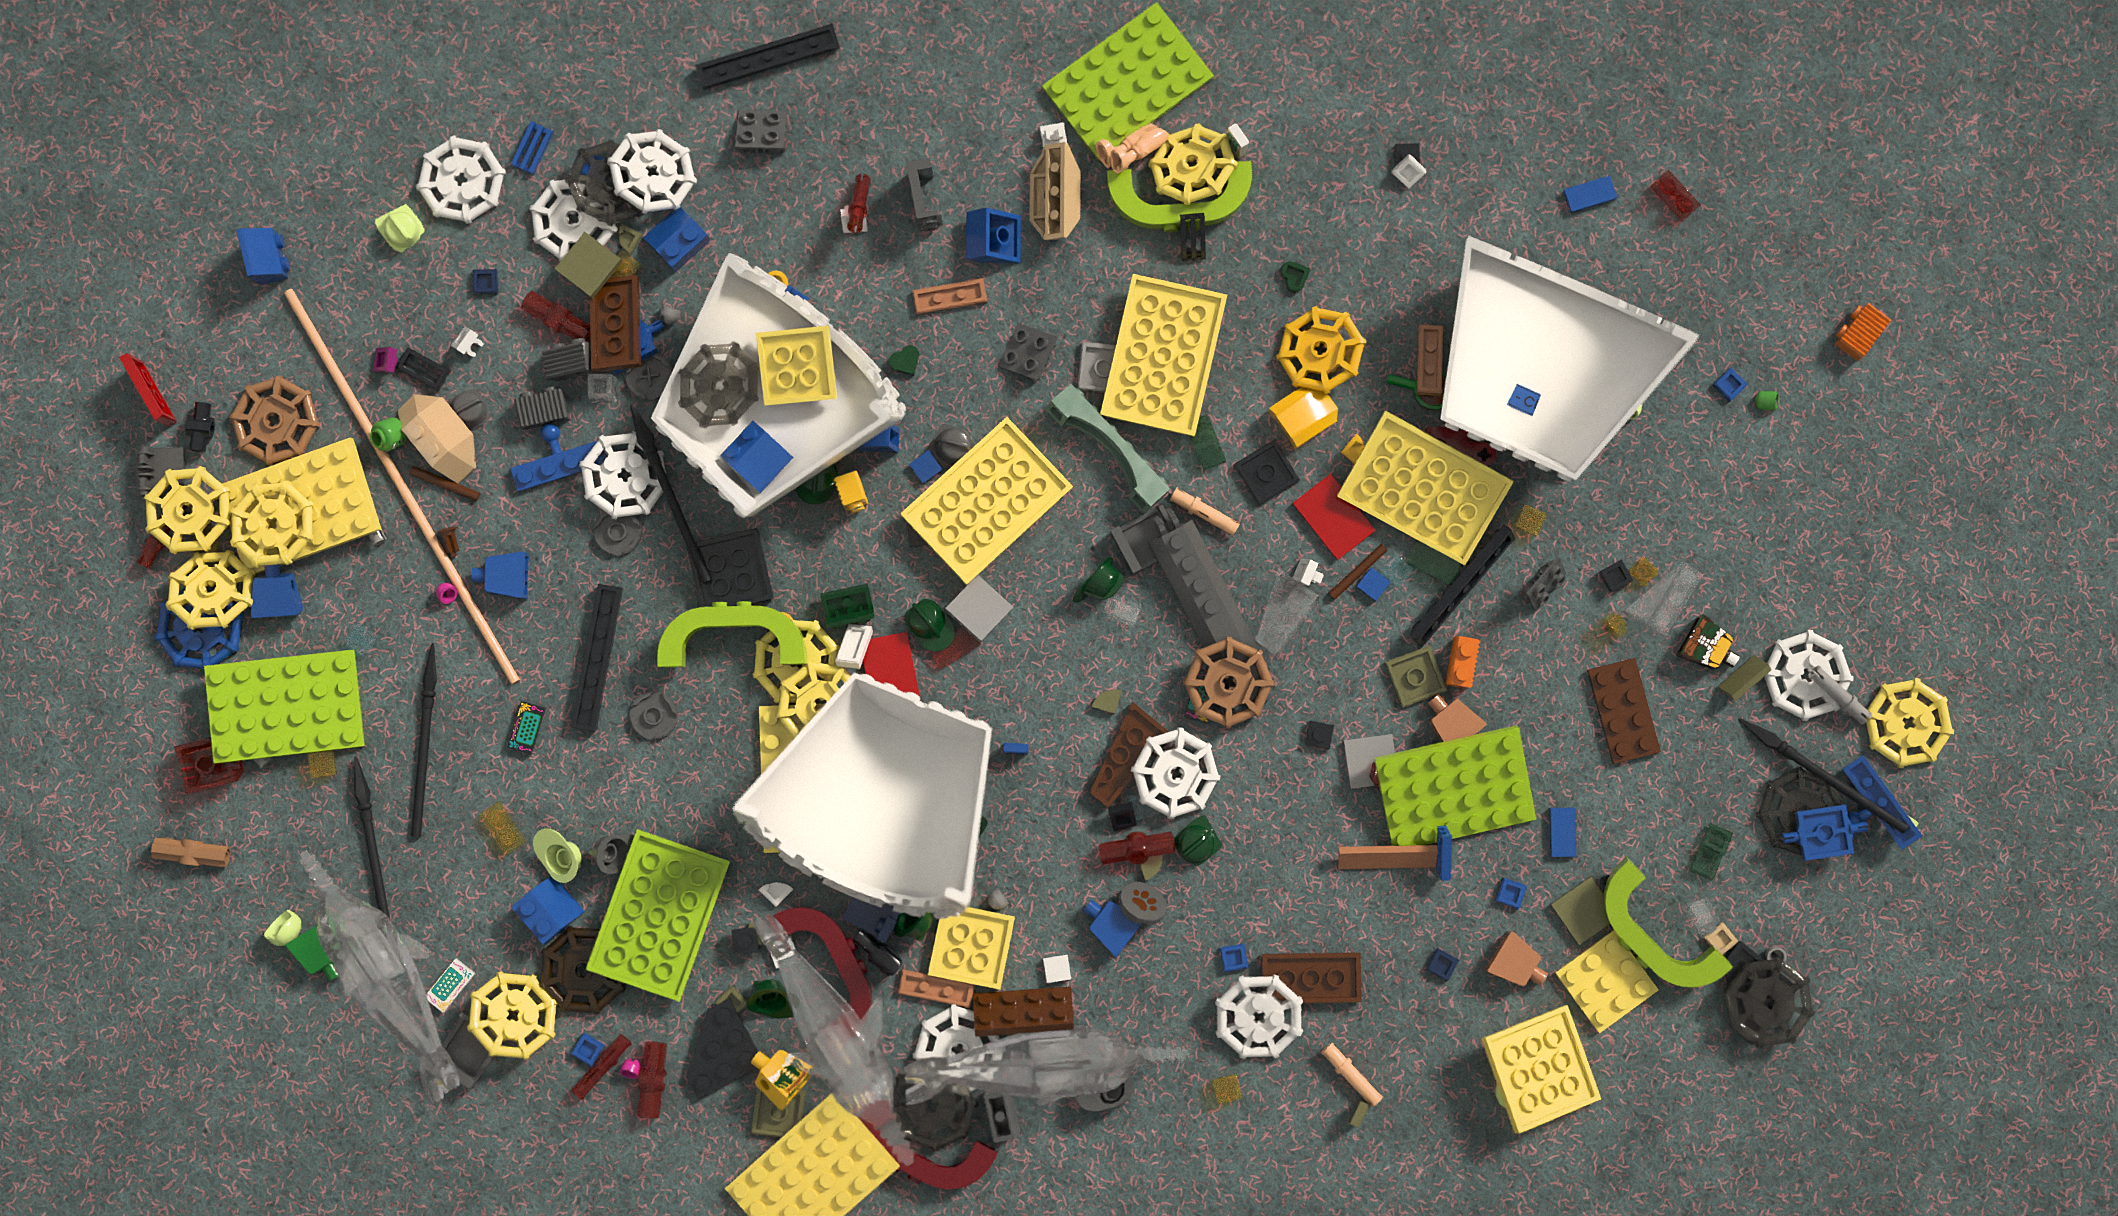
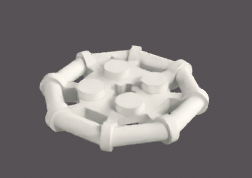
M660 129L654 132L638 134L627 133L612 157H609L607 160L614 183L615 195L624 198L640 209L643 214L660 210L679 209L681 202L697 182V179L694 177L688 147L684 148L662 133L663 130ZM654 141L653 147L647 146L644 149H640L637 144ZM660 144H663L676 154L671 157L659 149ZM630 149L634 154L629 162L623 161L622 158ZM680 160L684 175H677L676 163ZM646 168L656 169L658 176L652 175L649 177ZM620 170H626L629 182L623 184ZM675 182L681 184L675 195L669 191ZM631 188L643 195L644 199L642 200L629 190ZM654 195L664 196L665 198L662 201L650 202V198Z
M455 135L429 153L425 152L416 189L420 191L430 206L433 216L464 221L466 224H469L487 210L498 206L503 176L506 175V171L500 166L489 149L488 143L485 141L480 143L460 139ZM459 148L476 151L473 157L460 155ZM450 150L453 151L454 156L446 158L443 163L437 160ZM484 157L492 170L484 172L479 161ZM434 165L438 168L436 181L429 182L432 166ZM460 174H464L467 183L464 182L461 186H458L455 178L459 177ZM493 178L490 193L487 194L484 192L486 181ZM438 188L444 197L440 203H438L431 192L432 189ZM480 197L485 200L470 210L469 204L473 200ZM449 202L462 205V211L449 209L447 206Z
M584 175L580 178L549 181V186L529 209L532 211L534 242L540 244L559 258V262L568 253L570 244L576 243L584 232L592 236L597 228L604 230L597 238V241L604 246L618 230L613 207L614 197L612 194H607L591 182L588 176ZM577 188V193L568 196L563 195L561 191ZM586 190L598 198L594 203L583 196ZM556 194L558 197L549 209L546 208V204ZM604 207L606 223L598 221L597 209ZM576 213H578L579 221L577 223L569 224L570 219L568 218V215H575ZM542 215H548L550 228L545 230L543 229ZM553 234L563 241L561 248L548 238Z
M636 432L599 436L597 443L579 464V467L582 469L585 499H589L615 520L618 517L650 514V510L663 494V490L658 479H650L648 470L650 463L648 459L644 460L639 454L633 452L635 445L643 450L637 442ZM628 443L627 450L613 452L611 445ZM604 450L608 457L601 466L594 464L595 460ZM658 450L657 453H659V456H660L661 461H662L661 464H662V466H663V468H664V471H665L664 460H663V456H664L665 454L663 453L662 450H661V451ZM621 469H625L628 473L630 472L631 476L628 477L627 482H623L622 478H618V474L622 471ZM592 472H598L599 487L594 488ZM647 485L654 487V490L646 500L640 496ZM603 491L610 494L615 499L614 504H610L599 494ZM635 499L637 505L621 507V501Z
M1806 630L1805 633L1784 640L1778 639L1767 662L1772 670L1764 676L1773 701L1771 704L1774 707L1777 706L1800 717L1802 721H1808L1810 718L1831 711L1837 712L1840 709V704L1812 679L1811 682H1808L1806 679L1802 680L1801 675L1804 674V669H1807L1808 672L1816 673L1813 668L1820 665L1835 681H1840L1839 685L1847 691L1854 676L1850 674L1842 651V645H1837L1813 633V630ZM1804 643L1805 651L1792 654L1789 650L1791 647ZM1815 644L1829 652L1823 656L1818 652L1812 651V646ZM1783 654L1787 658L1786 663L1781 671L1775 670ZM1833 657L1840 673L1837 675H1833L1829 660ZM1781 676L1786 691L1780 693L1775 677ZM1792 695L1802 700L1801 707L1787 701L1788 696ZM1822 697L1825 702L1824 704L1810 708V700Z
M1181 727L1174 731L1152 738L1149 736L1145 739V746L1135 765L1131 766V772L1134 774L1140 795V803L1161 812L1168 819H1174L1176 816L1198 809L1203 810L1217 780H1220L1211 751L1212 745L1189 734ZM1175 741V748L1163 751L1159 746ZM1184 742L1198 750L1194 754L1189 753L1183 749ZM1152 751H1154L1158 756L1152 767L1147 768L1145 765ZM1201 757L1204 758L1207 773H1202L1199 768L1198 759ZM1179 767V772L1182 776L1181 778L1176 777L1173 780L1171 770ZM1144 774H1151V782L1154 788L1148 791ZM1201 779H1205L1206 782L1200 794H1196L1195 791ZM1161 793L1170 798L1169 804L1166 805L1154 797ZM1190 796L1192 799L1191 802L1177 806V799Z
M1242 975L1221 998L1216 999L1217 1031L1215 1033L1218 1038H1222L1242 1059L1246 1057L1278 1058L1280 1057L1279 1054L1297 1036L1302 1035L1301 1004L1303 1000L1301 996H1297L1281 982L1277 975L1271 977H1244ZM1250 987H1267V989L1262 991V993H1255V991L1250 990ZM1275 989H1276L1286 1000H1284L1283 1002H1280V1001L1273 995V992L1275 991ZM1243 990L1245 995L1237 1003L1232 1002ZM1290 1008L1291 1023L1284 1021V1010ZM1227 1010L1234 1011V1022L1227 1024ZM1264 1012V1019L1262 1021H1255L1254 1013L1260 1014ZM1281 1029L1287 1031V1033L1275 1044L1273 1037ZM1235 1030L1240 1032L1245 1037L1243 1044L1231 1033ZM1252 1041L1257 1043L1267 1041L1269 1047H1251Z
M951 1004L950 1008L928 1020H923L916 1050L912 1054L913 1059H916L931 1089L934 1087L961 1095V1097H967L966 1095L990 1081L994 1082L997 1078L995 1075L1005 1043H1002L1000 1037L995 1035L988 1036L991 1043L984 1045L980 1037H975L974 1028L958 1025L959 1017L974 1021V1011ZM952 1018L953 1026L942 1032L936 1028L939 1024ZM931 1033L937 1037L933 1051H926ZM962 1044V1048L966 1050L965 1055L961 1054L957 1058L955 1057V1052L952 1051V1047ZM984 1051H992L988 1067L985 1068L980 1065ZM934 1057L938 1063L940 1071L936 1075L926 1058ZM976 1069L982 1074L968 1083L965 1081L964 1076ZM944 1073L959 1077V1084L942 1080L941 1078Z

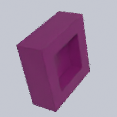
M391 347L376 348L373 372L394 373L397 365V349Z

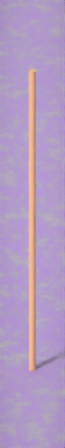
M293 289L285 291V297L371 443L370 432L372 425ZM373 446L511 685L520 681L388 452L380 451Z

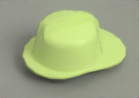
M406 204L375 219L379 232L394 250L401 253L413 246L424 232L421 222Z
M544 828L536 833L533 839V848L548 873L554 880L560 883L571 881L576 876L577 870L581 867L579 848L572 842L566 841L553 829Z

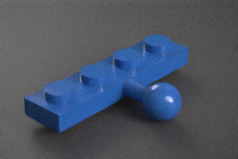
M552 423L544 425L541 429V437L549 443L552 455L510 468L517 491L582 472L581 467H579L580 461L585 459L597 441L562 452L558 442L560 429ZM604 450L595 460L594 464L601 466L608 457Z
M1864 755L1843 768L1861 795L1909 826L1905 833L1902 834L1879 818L1901 850L1923 836ZM1863 809L1859 813H1848V818L1852 824L1860 823L1874 814Z

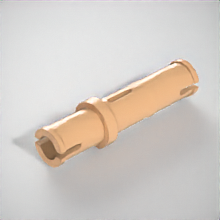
M1178 487L1176 488L1169 501L1188 510V514H1195L1231 536L1234 535L1240 522L1201 502V498L1198 496L1194 498Z
M1333 1042L1329 1043L1321 1051V1054L1335 1067L1334 1071L1337 1074L1341 1073L1367 1101L1371 1108L1382 1099L1383 1096L1351 1064L1352 1060L1349 1057L1346 1058L1334 1046Z

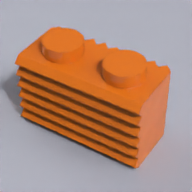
M1869 303L1862 307L1858 305L1850 315L1853 319L1848 326L1844 324L1835 335L1838 337L1835 345L1857 361L1866 355L1891 322L1890 318Z
M1455 636L1453 638L1445 685L1468 689L1473 686L1472 682L1474 680L1472 678L1475 676L1473 673L1475 672L1474 668L1477 667L1475 663L1477 662V653H1479L1477 649L1480 648L1478 644L1481 643L1478 639Z

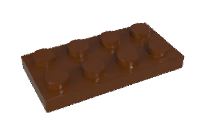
M637 275L609 278L593 299L590 297L591 369L594 373L641 367L639 278Z
M1636 658L1587 670L1612 764L1661 752Z
M1360 952L1262 954V977L1279 976V980L1293 993L1301 996L1303 1003L1362 1002ZM1262 987V991H1266L1267 987ZM1275 989V991L1273 992V995H1274L1280 1002H1283L1284 1000H1286V999Z
M1071 986L973 993L975 1037L1074 1030Z

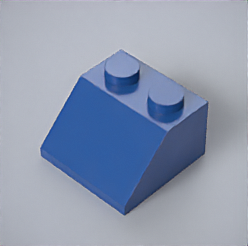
M682 208L670 212L643 237L675 273L711 241L704 230Z
M991 208L967 212L966 260L981 263H1021V215Z
M242 228L236 230L249 278L259 285L288 278L287 271H290V264L287 257H283L281 248H284L285 244L281 234H278L272 228Z
M754 421L720 455L760 493L794 458Z
M551 876L530 890L511 907L543 945L552 941L585 912L566 888Z

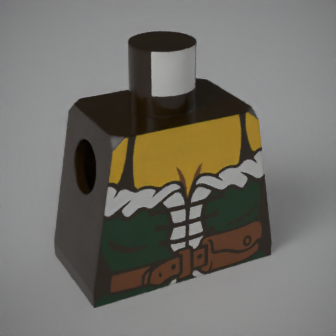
M1704 614L1697 617L1676 654L1679 658L1711 670L1717 669L1721 662L1733 668L1740 657L1729 650L1733 638Z

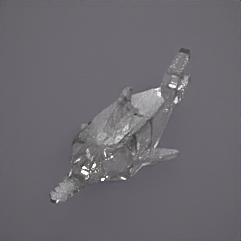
M306 850L302 851L299 854V863L305 866L303 871L309 874L308 880L314 882L313 888L318 890L317 896L320 898L316 932L326 955L335 964L333 968L341 980L342 996L347 998L352 995L371 1017L420 1059L419 1071L424 1092L431 1106L444 1098L443 1092L445 1094L457 1088L460 1083L455 1064L441 1045L425 989L413 960L430 958L433 952L412 937L399 934L391 920L381 910L340 889L338 884L333 883V878L327 876V870L321 869V862L315 861V855L310 854Z
M768 914L752 922L764 945L777 960L791 1009L807 1050L805 1052L787 1054L784 1056V1061L807 1074L820 1075L836 1102L846 1112L874 1124L875 1129L881 1131L880 1137L887 1139L886 1145L893 1147L892 1154L898 1155V1162H903L907 1166L912 1164L915 1151L909 1149L910 1141L904 1139L906 1133L900 1131L902 1124L896 1122L898 1115L894 1113L893 1074L882 1050L876 1042L883 1031V1000L877 998L861 1020L842 996L794 948L790 937L776 918Z
M1074 1025V1030L1015 1034L947 1058H924L905 1066L906 1083H917L905 1091L906 1105L928 1100L941 1092L949 1083L999 1094L1036 1098L1037 1105L1043 1106L1060 1098L1075 1097L1080 1094L1104 1093L1116 1089L1139 1067L1144 1066L1146 1063L1154 1065L1156 1062L1163 1064L1165 1061L1173 1063L1175 1060L1182 1062L1184 1059L1189 1058V1052L1180 1047L1175 1049L1171 1047L1165 1049L1157 1047L1154 1049L1150 1046L1146 1048L1140 1045L1134 1046L1087 1025Z

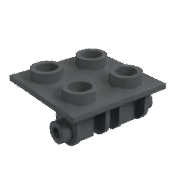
M739 110L735 148L741 150V153L754 152V149L756 153H759V149H762L763 153H766V149H768V152L780 154V151L785 152L784 136L787 111Z
M1017 323L998 366L1028 377L1027 379L1036 383L1038 379H1041L1044 366H1047V360H1050L1049 355L1053 347H1056L1058 337Z
M143 446L135 449V497H144L145 494H148L166 474V470L184 469V447L149 449V447ZM184 479L178 480L179 485L184 486ZM171 485L160 496H166L172 489Z
M1558 556L1554 561L1547 562L1539 571L1540 574H1536L1538 580L1532 579L1533 585L1529 583L1522 591L1521 599L1526 603L1530 602L1534 610L1539 606H1544L1549 600V594L1555 587L1559 588L1565 581L1566 572Z

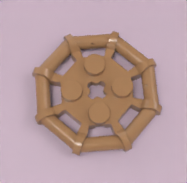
M278 375L274 379L254 385H246L244 387L245 391L234 411L229 414V419L232 421L238 442L237 448L240 451H245L270 466L273 463L305 454L304 451L317 428H320V422L317 420L311 399L312 393ZM273 389V395L267 398H260L257 394ZM282 390H285L295 395L296 397L292 401H289L281 397ZM251 399H253L255 403L249 414H243ZM302 403L307 420L300 419L297 406ZM278 414L280 422L278 425L275 424L271 427V421L268 420L269 417H275ZM242 421H248L251 426V434L246 436ZM299 426H304L306 428L297 443L293 437ZM259 439L266 443V451L253 445V442ZM288 442L292 447L275 453L276 445Z
M1227 636L1222 641L1202 649L1198 648L1195 651L1196 655L1186 678L1183 679V685L1187 689L1196 716H1203L1224 725L1225 728H1231L1232 725L1255 716L1259 717L1262 714L1261 710L1271 687L1274 686V680L1270 676L1262 655L1263 651L1260 648L1257 650ZM1223 650L1226 651V657L1212 662L1208 657ZM1233 650L1249 656L1245 663L1232 658ZM1202 663H1206L1209 667L1204 679H1196ZM1254 663L1261 679L1254 680L1251 674L1250 666ZM1233 676L1232 681L1235 682V686L1225 689V684L1222 682L1223 679ZM1196 686H1204L1208 699L1203 703ZM1254 686H1260L1261 688L1253 703L1249 700ZM1212 703L1225 708V714L1213 711L1209 707ZM1244 703L1247 705L1248 709L1232 715V708Z

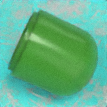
M1760 391L1757 393L1755 405L1758 409L1776 411L1778 408L1779 394L1777 391Z

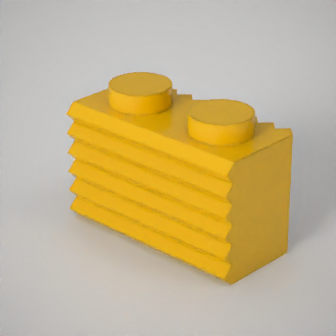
M857 471L838 476L834 479L838 495L845 510L851 511V514L863 511L865 509L864 505L869 503Z

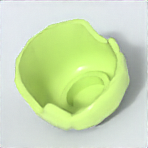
M286 910L269 926L264 933V937L275 946H285V944L298 937L302 928L301 919L294 912Z

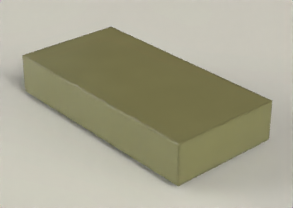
M1753 655L1718 687L1725 695L1737 701L1772 669L1769 664Z

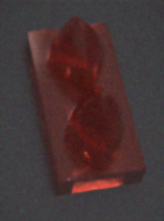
M1670 170L1666 171L1650 186L1681 222L1701 205Z

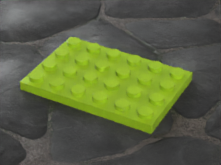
M1156 2L1043 84L1042 88L1094 157L1100 162L1101 160L1095 147L1098 141L1106 139L1113 147L1121 145L1126 136L1143 126L1157 121L1213 80L1214 75Z
M354 649L204 666L214 764L365 746Z
M1517 725L1374 758L1391 846L1437 843V826L1446 825L1452 835V839L1536 820L1521 734Z
M637 829L586 970L680 1002L730 861Z

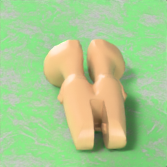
M1151 123L1126 136L1119 146L1113 147L1108 140L1102 139L1096 143L1095 147L1098 157L1108 169L1112 167L1115 173H1121L1133 161L1143 159L1163 145L1169 135L1165 130Z

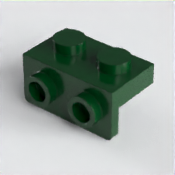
M868 583L820 593L827 628L841 629L850 623L864 624L875 618Z

